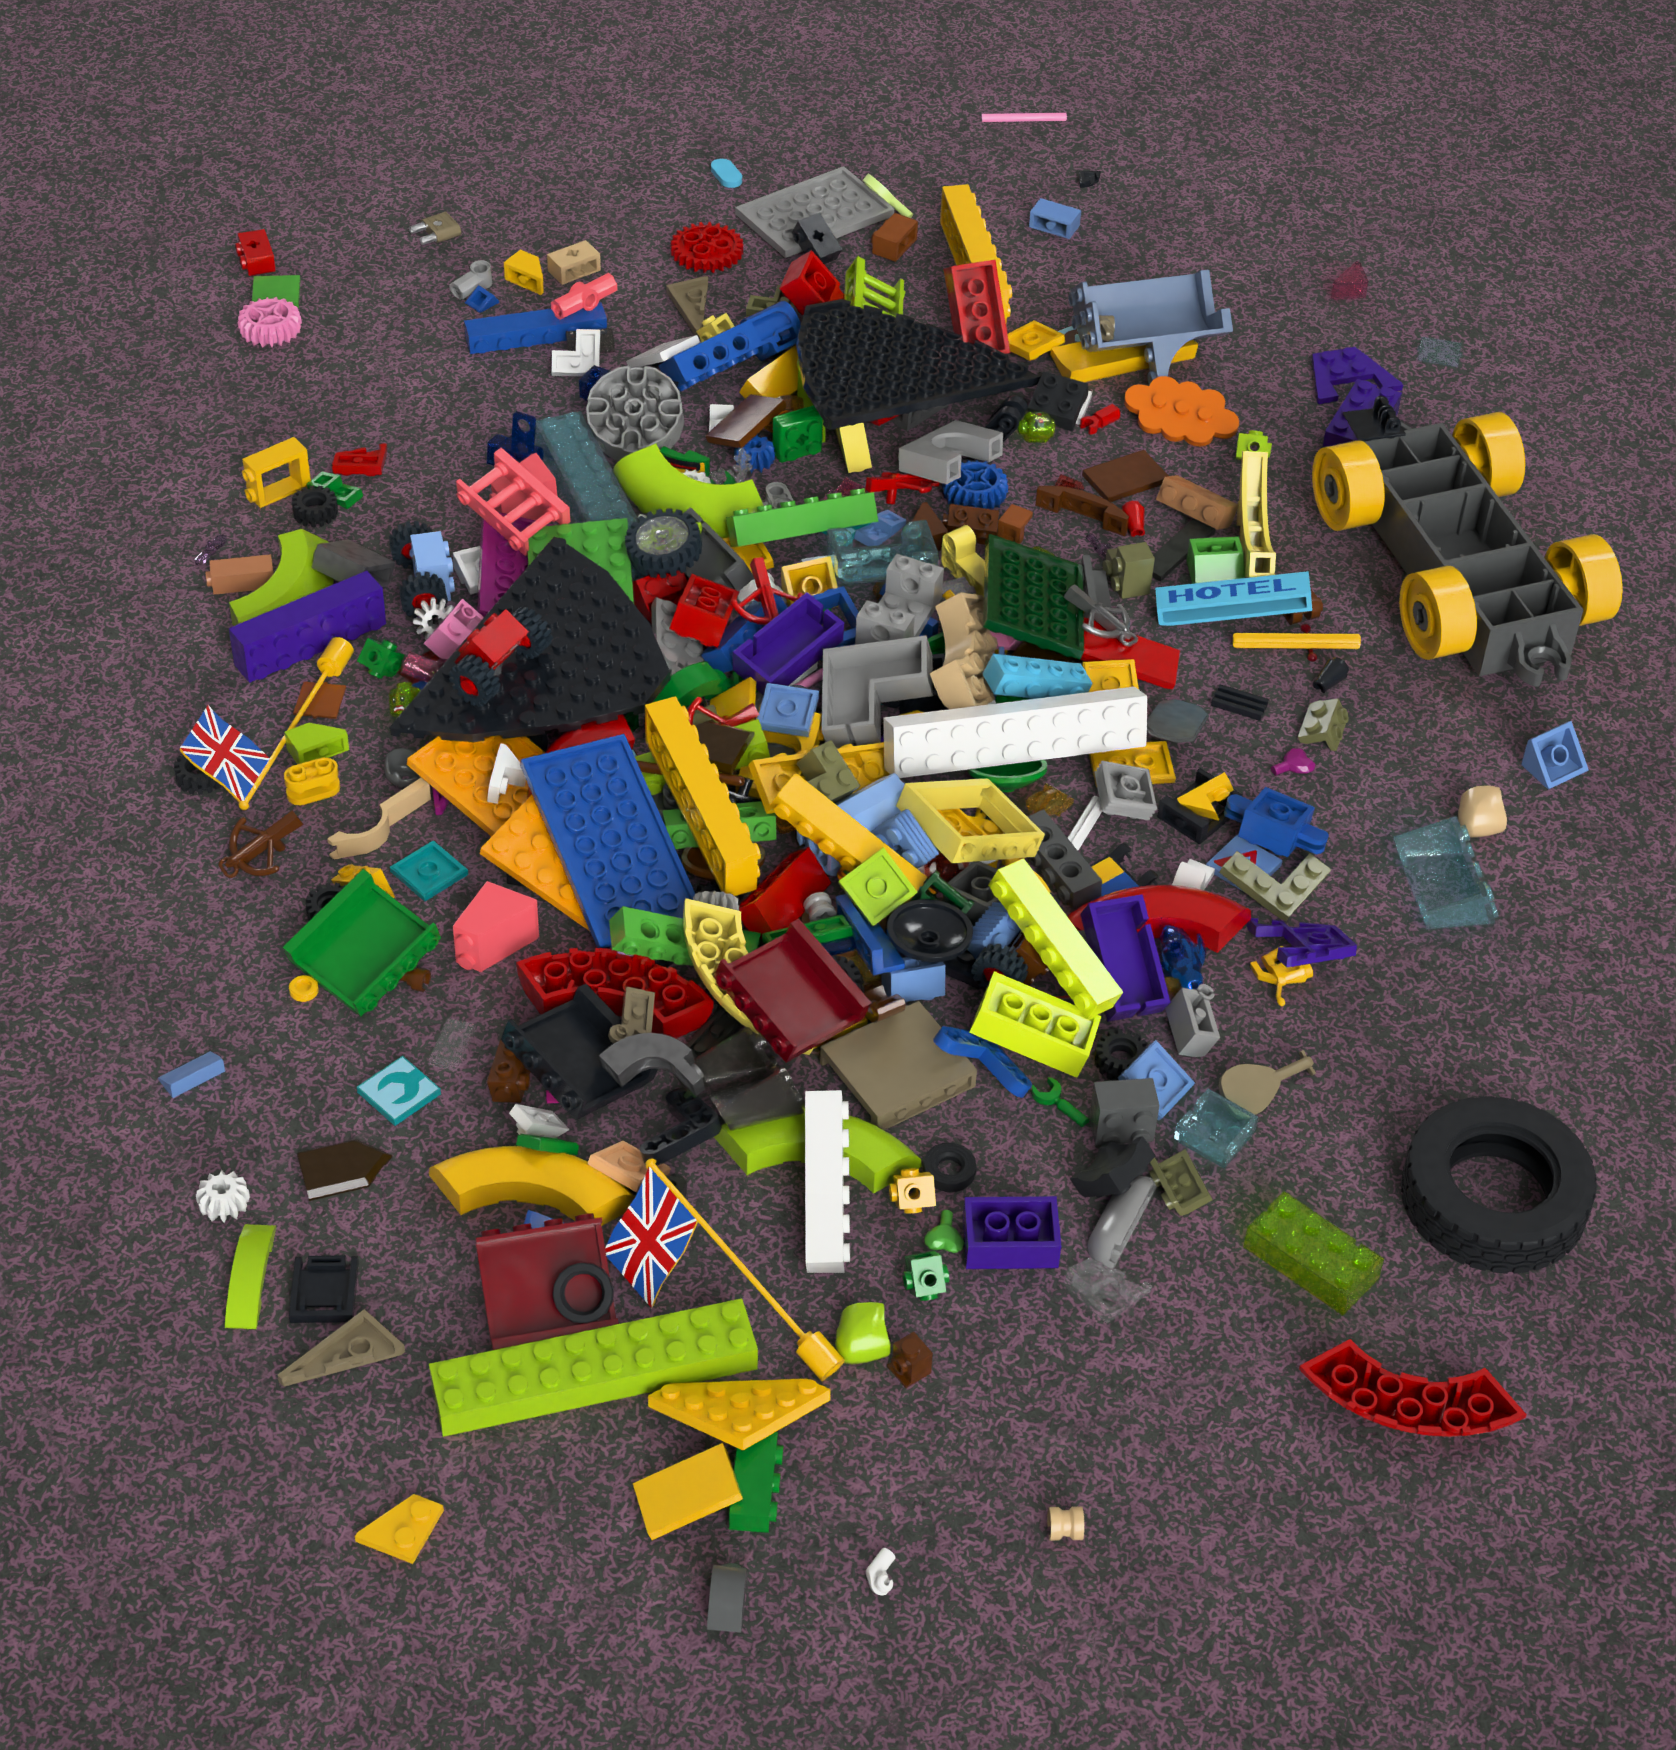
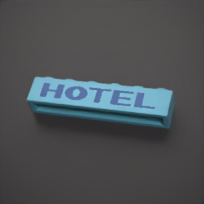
M1308 571L1155 588L1159 625L1174 626L1312 611Z

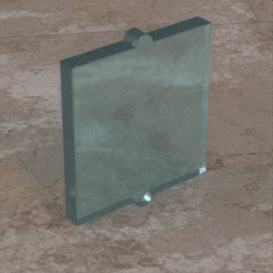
M1421 337L1420 346L1417 348L1419 351L1418 361L1458 367L1459 358L1462 357V353H1460L1462 343Z

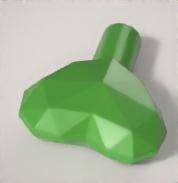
M943 1210L941 1212L940 1225L933 1227L925 1235L924 1242L929 1249L946 1250L952 1253L963 1250L964 1240L960 1233L952 1227L953 1213L950 1210Z

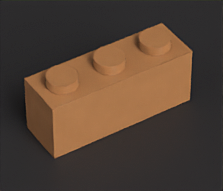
M1178 475L1164 477L1156 500L1217 530L1228 528L1232 524L1239 506Z

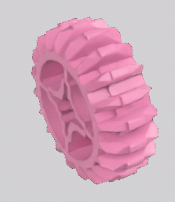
M267 297L263 300L258 298L256 302L250 301L249 305H244L243 310L239 311L238 328L242 338L244 337L246 342L252 341L253 345L260 343L262 348L266 344H270L273 347L274 343H278L280 346H282L283 341L290 343V339L296 338L297 333H300L302 323L298 308L293 305V302H287L286 299L278 300L277 297L274 299Z

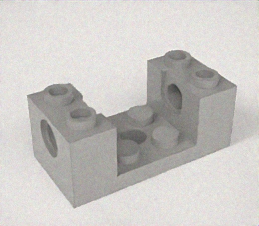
M896 554L886 571V589L879 603L866 600L857 615L855 645L918 637L935 611V606L942 599L944 568Z

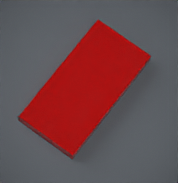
M1084 617V623L1088 624L1089 619ZM1094 621V628L1107 631L1097 621ZM1084 630V653L1081 660L1093 662L1134 659L1137 679L1166 689L1174 688L1180 650L1136 635L1138 637L1137 643L1125 646L1117 638H1102ZM1131 637L1130 639H1127V638H1126L1124 641H1126V642L1129 643V642H1131L1132 640H1134V638H1133V637Z

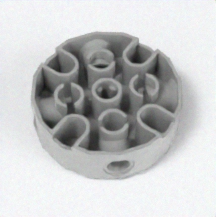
M644 366V368L618 367L603 375L591 388L588 396L586 413L591 437L600 451L614 460L620 461L623 457L653 444H657L659 450L663 446L671 449L680 439L685 423L680 391L669 376L656 368Z

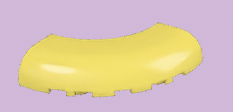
M685 899L683 909L684 937L696 972L712 996L732 1017L758 1036L764 1038L761 1033L755 1030L748 1017L736 1007L726 991L718 986L713 977L722 959H725L729 964L748 954L742 931L741 911ZM814 1047L803 1054L810 1055Z

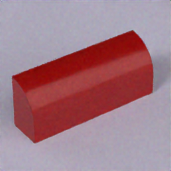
M809 846L789 853L757 886V890L752 891L739 905L742 923L749 931L761 933V939L764 933L788 928L790 923L797 920L805 912L803 904L806 898L811 894L824 892L831 884L830 879Z

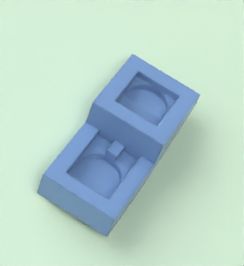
M885 510L877 514L878 522H873L870 525L857 529L854 539L871 549H875L903 528L907 520L889 510Z

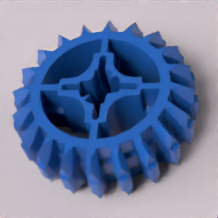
M967 459L966 463L961 462V477L948 484L942 483L944 498L948 500V504L993 510L994 507L1000 508L1001 503L1005 502L1008 493V481L1002 469L996 468V464L989 465L987 461L982 463L978 462V460L971 462Z

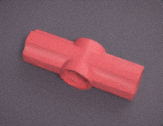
M609 273L587 284L576 282L571 287L569 293L551 302V309L559 320L581 309L591 311L598 305L600 299L617 291V283Z

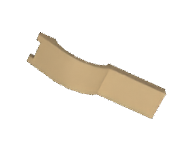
M421 777L381 803V820L369 831L359 834H347L338 831L327 839L328 843L332 846L337 845V849L329 854L330 857L339 859L367 854L378 849L387 841L391 825L431 800L430 784Z

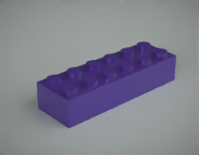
M364 571L230 627L229 634L235 667L250 683L257 679H264L267 675L280 669L285 670L301 660L312 658L315 654L324 651L332 638L340 637L347 641L355 640L364 633L380 629L383 625H386L383 587L368 571Z

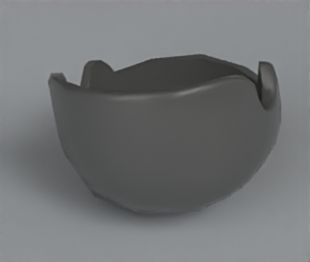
M398 748L392 749L386 754L384 773L391 784L398 788H406L421 778L407 766V758L416 751ZM403 776H408V777H411V778H409V779H402L401 777H403Z

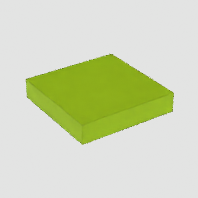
M884 847L838 881L839 885L871 927L918 893Z

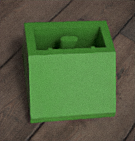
M1239 537L1197 538L1189 540L1186 562L1192 584L1245 578L1244 552Z

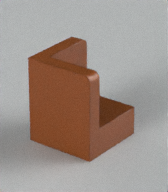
M1011 504L998 520L997 536L1021 544L1024 539L1025 526L1033 517V512Z

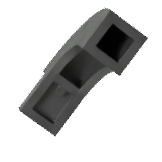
M642 1033L628 1036L614 1043L599 1055L603 1068L621 1087L640 1072L658 1068L673 1073L696 1097L705 1090L702 1079L704 1074L694 1063L692 1050L681 1041L667 1035Z

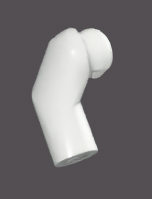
M882 1548L866 1569V1577L870 1589L878 1595H886L893 1587V1580H889L886 1570L895 1560V1555L887 1548Z

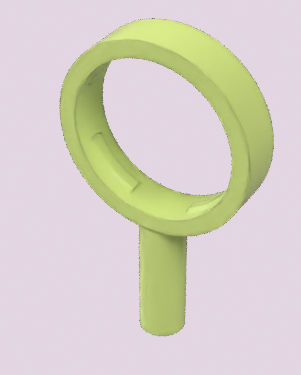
M869 173L862 181L895 208L899 214L908 218L913 216V213L899 202L879 181Z

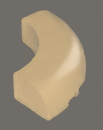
M960 592L935 606L944 633L945 660L941 668L929 674L939 698L948 709L988 705V703L995 699L992 690L983 676V672L991 656L995 654L994 650L997 649L998 645L997 638L991 635L990 630L983 627L984 598L982 595Z

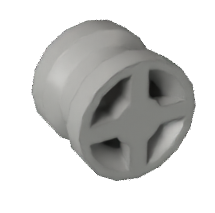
M817 892L811 894L804 901L803 906L806 913L809 914L810 922L837 916L827 893Z

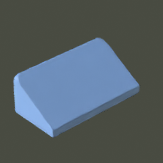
M210 1051L158 1077V1080L171 1097L174 1098L225 1072L224 1062L220 1056Z

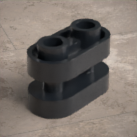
M1016 395L1007 397L994 410L984 428L1003 432L1004 442L1021 423L1028 409L1026 401Z

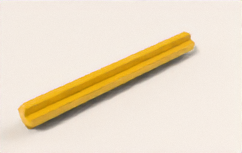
M1233 634L1234 648L1359 649L1361 645L1359 634Z

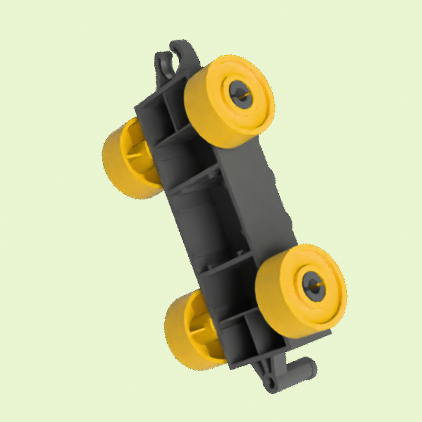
M1495 412L1462 419L1456 424L1452 435L1443 423L1412 429L1401 422V427L1406 436L1392 439H1374L1371 441L1355 440L1353 442L1323 447L1318 450L1313 462L1312 483L1320 514L1326 524L1335 531L1372 524L1407 573L1400 590L1401 621L1411 647L1421 658L1430 660L1463 653L1479 677L1513 669L1523 682L1538 687L1541 685L1544 669L1534 664L1546 661L1552 662L1555 677L1561 681L1566 680L1571 667V654L1579 626L1608 620L1617 614L1622 601V577L1616 556L1610 545L1602 537L1590 534L1555 542L1548 548L1544 558L1499 497L1516 493L1520 489L1525 475L1523 443L1517 427L1506 414Z

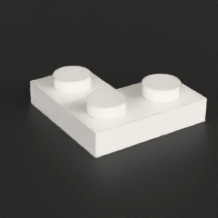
M576 329V351L552 350V376L599 377L600 330Z

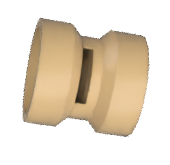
M1082 1506L1071 1507L1069 1510H1061L1059 1507H1048L1047 1524L1048 1527L1051 1526L1050 1541H1060L1063 1536L1070 1537L1072 1540L1084 1539V1513Z

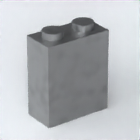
M348 539L317 544L313 555L312 568L339 582L368 571L382 587H386L391 582L396 562Z

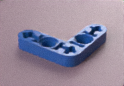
M946 1026L941 1027L933 1041L946 1053L978 1058L999 1082L1017 1097L1023 1098L1032 1087V1082L997 1044L969 1033L970 1030Z

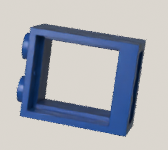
M844 586L828 589L823 593L813 595L812 597L824 605L823 610L839 606L852 628L844 631L843 641L836 647L855 645L856 618L859 612Z

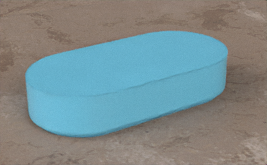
M716 159L712 161L711 172L723 186L735 188L742 184V174L730 160Z

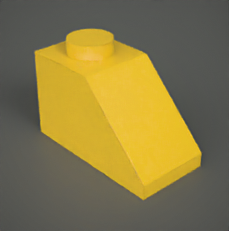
M520 249L504 262L505 280L539 295L544 293L543 274L539 257Z

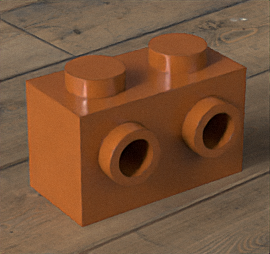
M894 213L873 233L871 237V243L873 244L872 254L896 262L917 240L918 221Z

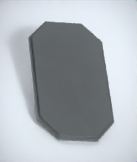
M1177 699L1163 700L1157 704L1147 719V731L1152 736L1172 742H1191L1196 739L1208 720L1209 715L1199 705Z

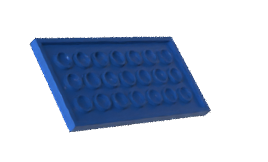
M625 734L521 759L520 766L597 948L611 947L609 920L622 906L683 919L685 899L693 900L695 892Z

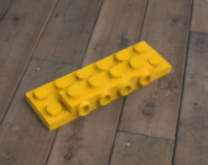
M884 742L859 746L846 744L837 748L860 784V787L854 792L882 777L890 775L884 769ZM802 750L793 755L780 753L771 758L753 760L748 764L766 814L775 813L769 806L795 773L807 781L796 763L809 750Z

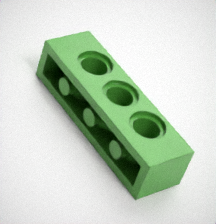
M762 801L736 804L741 822H745L749 828L751 841L777 840L775 813L766 814ZM680 809L662 810L663 822L675 849L699 847Z
M622 906L609 920L612 950L620 951L627 955L645 956L652 960L670 961L677 965L694 966L685 942L682 918Z

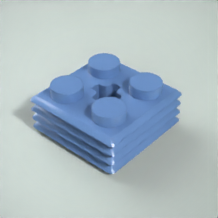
M908 809L884 821L871 831L872 834L917 869L939 855L938 849Z

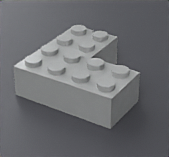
M927 635L823 649L822 734L825 742L832 740L836 748L856 743L857 746L881 743V703L933 696V681L929 674L933 672V658Z

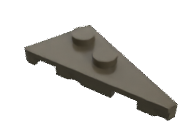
M708 276L666 285V293L694 335L698 337L699 335L696 331L703 327L702 321H704Z
M364 1309L278 1374V1381L283 1387L400 1356L405 1353V1347L402 1342Z

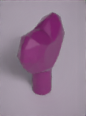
M1293 748L1285 754L1283 762L1271 766V772L1275 776L1287 771L1307 774L1314 771L1316 764L1307 757L1303 749Z

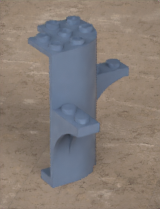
M1201 270L1189 275L1088 286L1087 281L1070 289L1071 292L1068 295L1069 304L1073 306L1074 312L1072 327L1074 330L1077 329L1082 348L1088 352L1146 345L1144 357L1145 361L1149 363L1150 372L1147 375L1149 385L1157 377H1168L1173 357L1188 341L1224 336L1233 332L1230 308L1220 309L1215 312L1209 270ZM1099 315L1114 316V340L1103 342Z

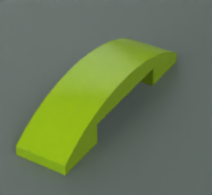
M245 1224L242 1229L231 1271L225 1328L257 1329L262 1304V1288L269 1252H272L276 1225Z

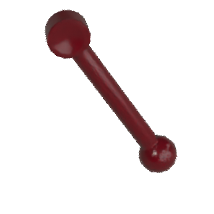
M1308 624L1301 625L1302 632H1310L1311 627ZM1308 649L1307 659L1311 662L1316 661L1317 655L1313 652V649Z

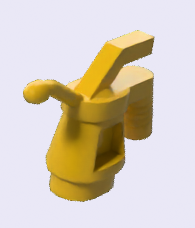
M1278 948L1262 956V962L1269 973L1262 971L1257 961L1251 962L1250 968L1258 980L1277 986V1003L1280 1006H1284L1285 1000L1281 998L1282 987L1286 984L1306 982V979L1313 977V970L1310 964L1286 967L1282 963L1276 964L1275 962L1278 961Z

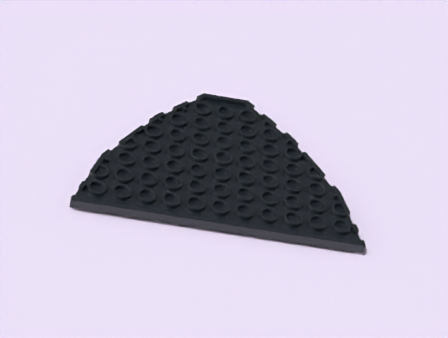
M844 299L806 305L796 343L803 389L822 417L823 426L830 430L886 417L890 418L900 414H909L914 411L927 410L933 407L946 406L947 404L964 402L965 400L982 398L993 394L997 395L1021 388L1033 387L1038 385L1043 374L1039 372L1036 375L1028 371L1029 366L1022 362L1017 364L1009 361L1008 355L985 343L976 340L974 344L963 342L961 335L928 323L925 325L914 322V318L896 313V317L889 314H882L883 310L867 305H864V309L858 306H850L851 301Z
M553 537L474 629L478 628L480 630L484 626V622L494 613L499 616L507 609L513 614L520 607L522 609L528 607V610L532 609L535 611V615L540 614L542 621L546 620L548 623L546 627L551 628L552 631L550 633L553 635L552 643L534 659L523 657V653L519 655L516 652L517 649H515L495 669L494 676L499 677L497 682L501 684L500 691L484 706L478 707L477 705H471L470 701L468 703L465 702L464 696L460 697L457 694L459 691L453 689L452 685L454 683L449 680L451 677L449 672L456 665L455 661L460 656L458 649L467 641L465 639L389 729L391 735L400 737L401 733L413 734L414 738L423 739L425 735L440 736L441 740L463 742L485 741L484 737L500 735L503 739L545 734V731L559 729V733L580 729L581 724L593 721L601 724L617 720L618 715L633 712L634 715L645 713V705L653 703L671 680L670 670L649 622L610 573L566 544L565 539Z

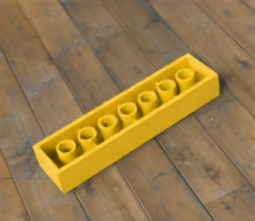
M968 184L942 187L940 223L956 266L996 259L1005 322L1007 324V317H1010L1011 313L1008 300L1012 298V288L1010 284H1007L1006 272L1001 269V259L996 256V247L991 243V234L989 231H986V222L984 218H981L980 206L976 205L975 193L971 192Z
M676 696L646 704V744L721 892L737 896L757 890V878L760 877L758 859L761 858L757 843H752L747 824L741 822L736 803H731L728 788L725 783L720 782L715 763H710L706 745L699 742L697 728L695 725L690 724L686 707L680 705Z

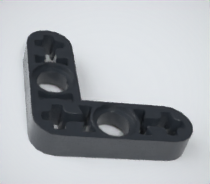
M682 1087L670 1091L666 1095L669 1111L681 1123L642 1143L640 1152L644 1163L646 1164V1161L652 1158L656 1160L655 1164L658 1166L716 1136L722 1129L718 1114L698 1096L696 1097L688 1088Z

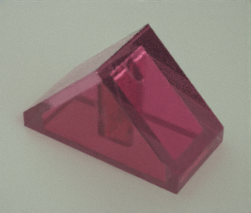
M1356 261L1333 282L1332 299L1366 298L1369 281L1360 262Z

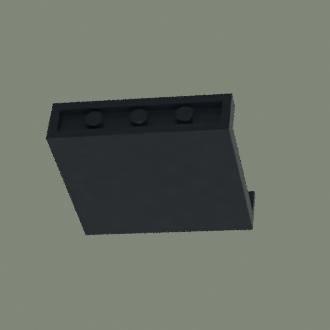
M587 984L577 988L573 1000L529 1021L517 1025L512 1019L508 1020L501 1037V1041L507 1049L512 1051L523 1063L524 1067L539 1080L543 1087L553 1095L563 1109L575 1120L645 1086L655 1078L658 1068L642 1071L621 1087L603 1068L599 1055L614 1044L610 1041L608 1034L613 1025H621V1019Z

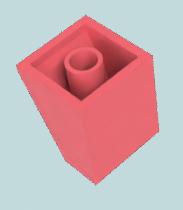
M537 453L531 454L520 462L526 470L558 497L556 478ZM500 476L491 483L492 493L489 494V499L511 484V481L505 476ZM517 491L497 506L495 510L508 514L528 499V496L522 491ZM534 506L521 517L536 521L545 514V511L539 506Z
M487 881L453 925L456 963L466 970L474 969L482 972L537 940L539 937L537 899Z

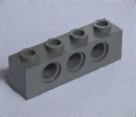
M1043 809L1027 816L1045 834L1036 856L1028 858L1034 867L1038 866L1042 870L1046 883L1055 886L1059 899L1063 903L1067 902L1072 909H1075L1100 897L1102 879Z

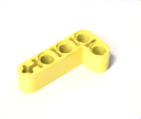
M964 525L943 536L941 562L944 568L947 567L952 571L951 574L957 580L963 581L967 585L966 588L973 594L982 595L984 598L985 561L975 552L976 537L973 530L968 525Z

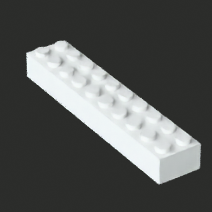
M1127 687L884 717V769L889 774L895 773L899 778L1145 747L1147 695L1136 687Z

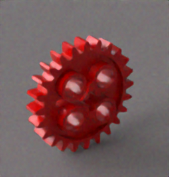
M699 222V226L691 224V228L684 226L683 231L677 230V235H673V240H671V256H674V261H679V266L686 264L687 270L693 267L694 272H697L699 269H702L703 273H706L707 270L715 273V269L724 271V267L732 268V264L737 265L738 260L742 259L743 239L740 238V234H735V229L728 230L727 225L720 227V223L712 226L711 222H708L707 225Z

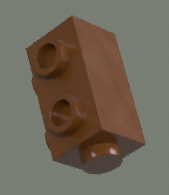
M950 504L948 513H943L942 523L948 530V533L968 525L975 534L976 542L985 545L989 534L995 536L997 534L999 510Z
M500 1039L487 1080L492 1101L521 1103L524 1092L528 1091L530 1087V1071L524 1067L523 1063L511 1050L507 1049Z

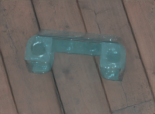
M927 520L913 521L906 524L902 529L901 543L856 548H853V538L849 530L845 528L827 529V557L831 556L834 573L844 584L852 585L886 581L887 568L896 554L938 566V550Z
M1457 816L1393 837L1398 856L1426 930L1495 924L1494 918L1499 917L1493 901L1495 899L1489 884L1487 885L1486 881L1482 882L1479 880L1483 875L1478 861L1473 863L1471 860L1475 855L1471 843H1466V841L1470 840L1466 825L1460 826Z

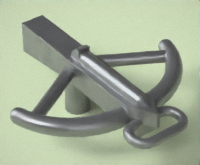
M1075 584L1068 589L1064 598L1083 610L1084 617L1089 619L1088 624H1082V629L1098 637L1117 638L1125 646H1131L1138 642V637L1129 630L1130 618L1121 604H1118L1116 608L1103 607L1102 603L1095 602ZM1111 613L1121 614L1123 623ZM1094 619L1107 631L1094 628ZM1131 637L1134 638V640H1132V641L1129 642V643L1126 642V641H1124L1126 638H1127V639H1130Z

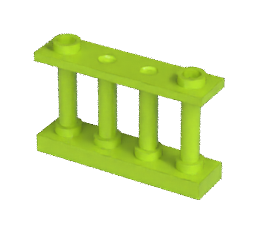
M857 256L846 271L844 300L851 301L850 306H858L864 309V305L878 308L865 301L864 297L888 309V312L883 310L882 314H889L896 317V313L903 315L904 280L900 278L896 285L892 287L866 273L865 259ZM866 284H868V285H870V286H872V287L878 289L879 291H881V292L887 294V295H888V298H886V297H884V296H882V295L876 293L875 291H873V290L867 288V287H866Z

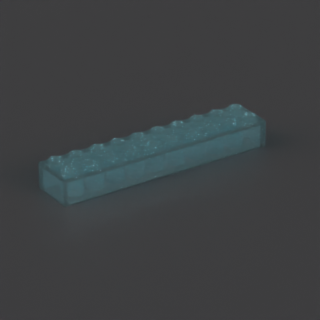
M581 411L535 421L536 444L551 473L556 478V483L577 523L627 518L628 528L630 529L633 522L638 523V517ZM645 542L640 547V550L642 551L644 549ZM631 565L632 582L645 577L641 571L637 572L634 566Z

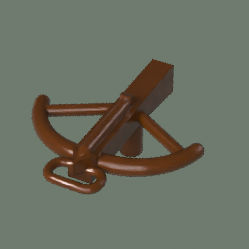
M292 810L263 831L244 825L246 818L241 817L230 835L229 849L231 856H226L219 861V867L224 875L228 878H233L238 874L239 868L254 876H266L278 872L279 866H273V848L278 852L285 850L286 846L281 839L304 825L300 818ZM240 830L258 835L238 850L237 838ZM268 848L267 868L258 869L247 864ZM225 861V866L227 868H234V872L232 874H228L225 868L223 867L222 864Z

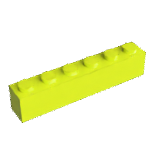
M1023 858L998 869L988 885L993 895L998 898L1007 910L1010 918L1015 921L1027 941L1032 944L1040 955L1043 963L1048 966L1057 978L1060 986L1071 997L1076 1008L1082 1012L1086 1019H1090L1113 1008L1123 994V991Z

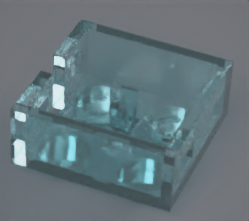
M1207 1089L1196 1101L1194 1112L1189 1110L1176 1124L1174 1140L1220 1167L1225 1168L1256 1132L1258 1116L1216 1092ZM1192 1118H1193V1119H1195L1196 1121L1191 1125V1121H1192Z

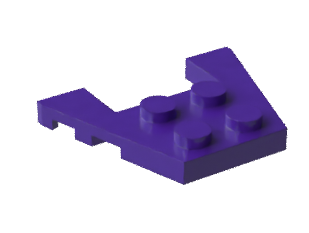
M1356 347L1324 351L1312 355L1318 404L1338 401L1339 395L1333 386L1356 382L1357 379H1374L1380 389L1381 387L1391 388L1395 391L1403 389L1401 381Z
M1251 918L1247 923L1248 931L1255 937H1284L1291 944V947H1278L1277 959L1286 967L1356 956L1357 944L1335 925L1300 922L1299 927H1289L1281 920H1272L1271 925L1258 924V918Z

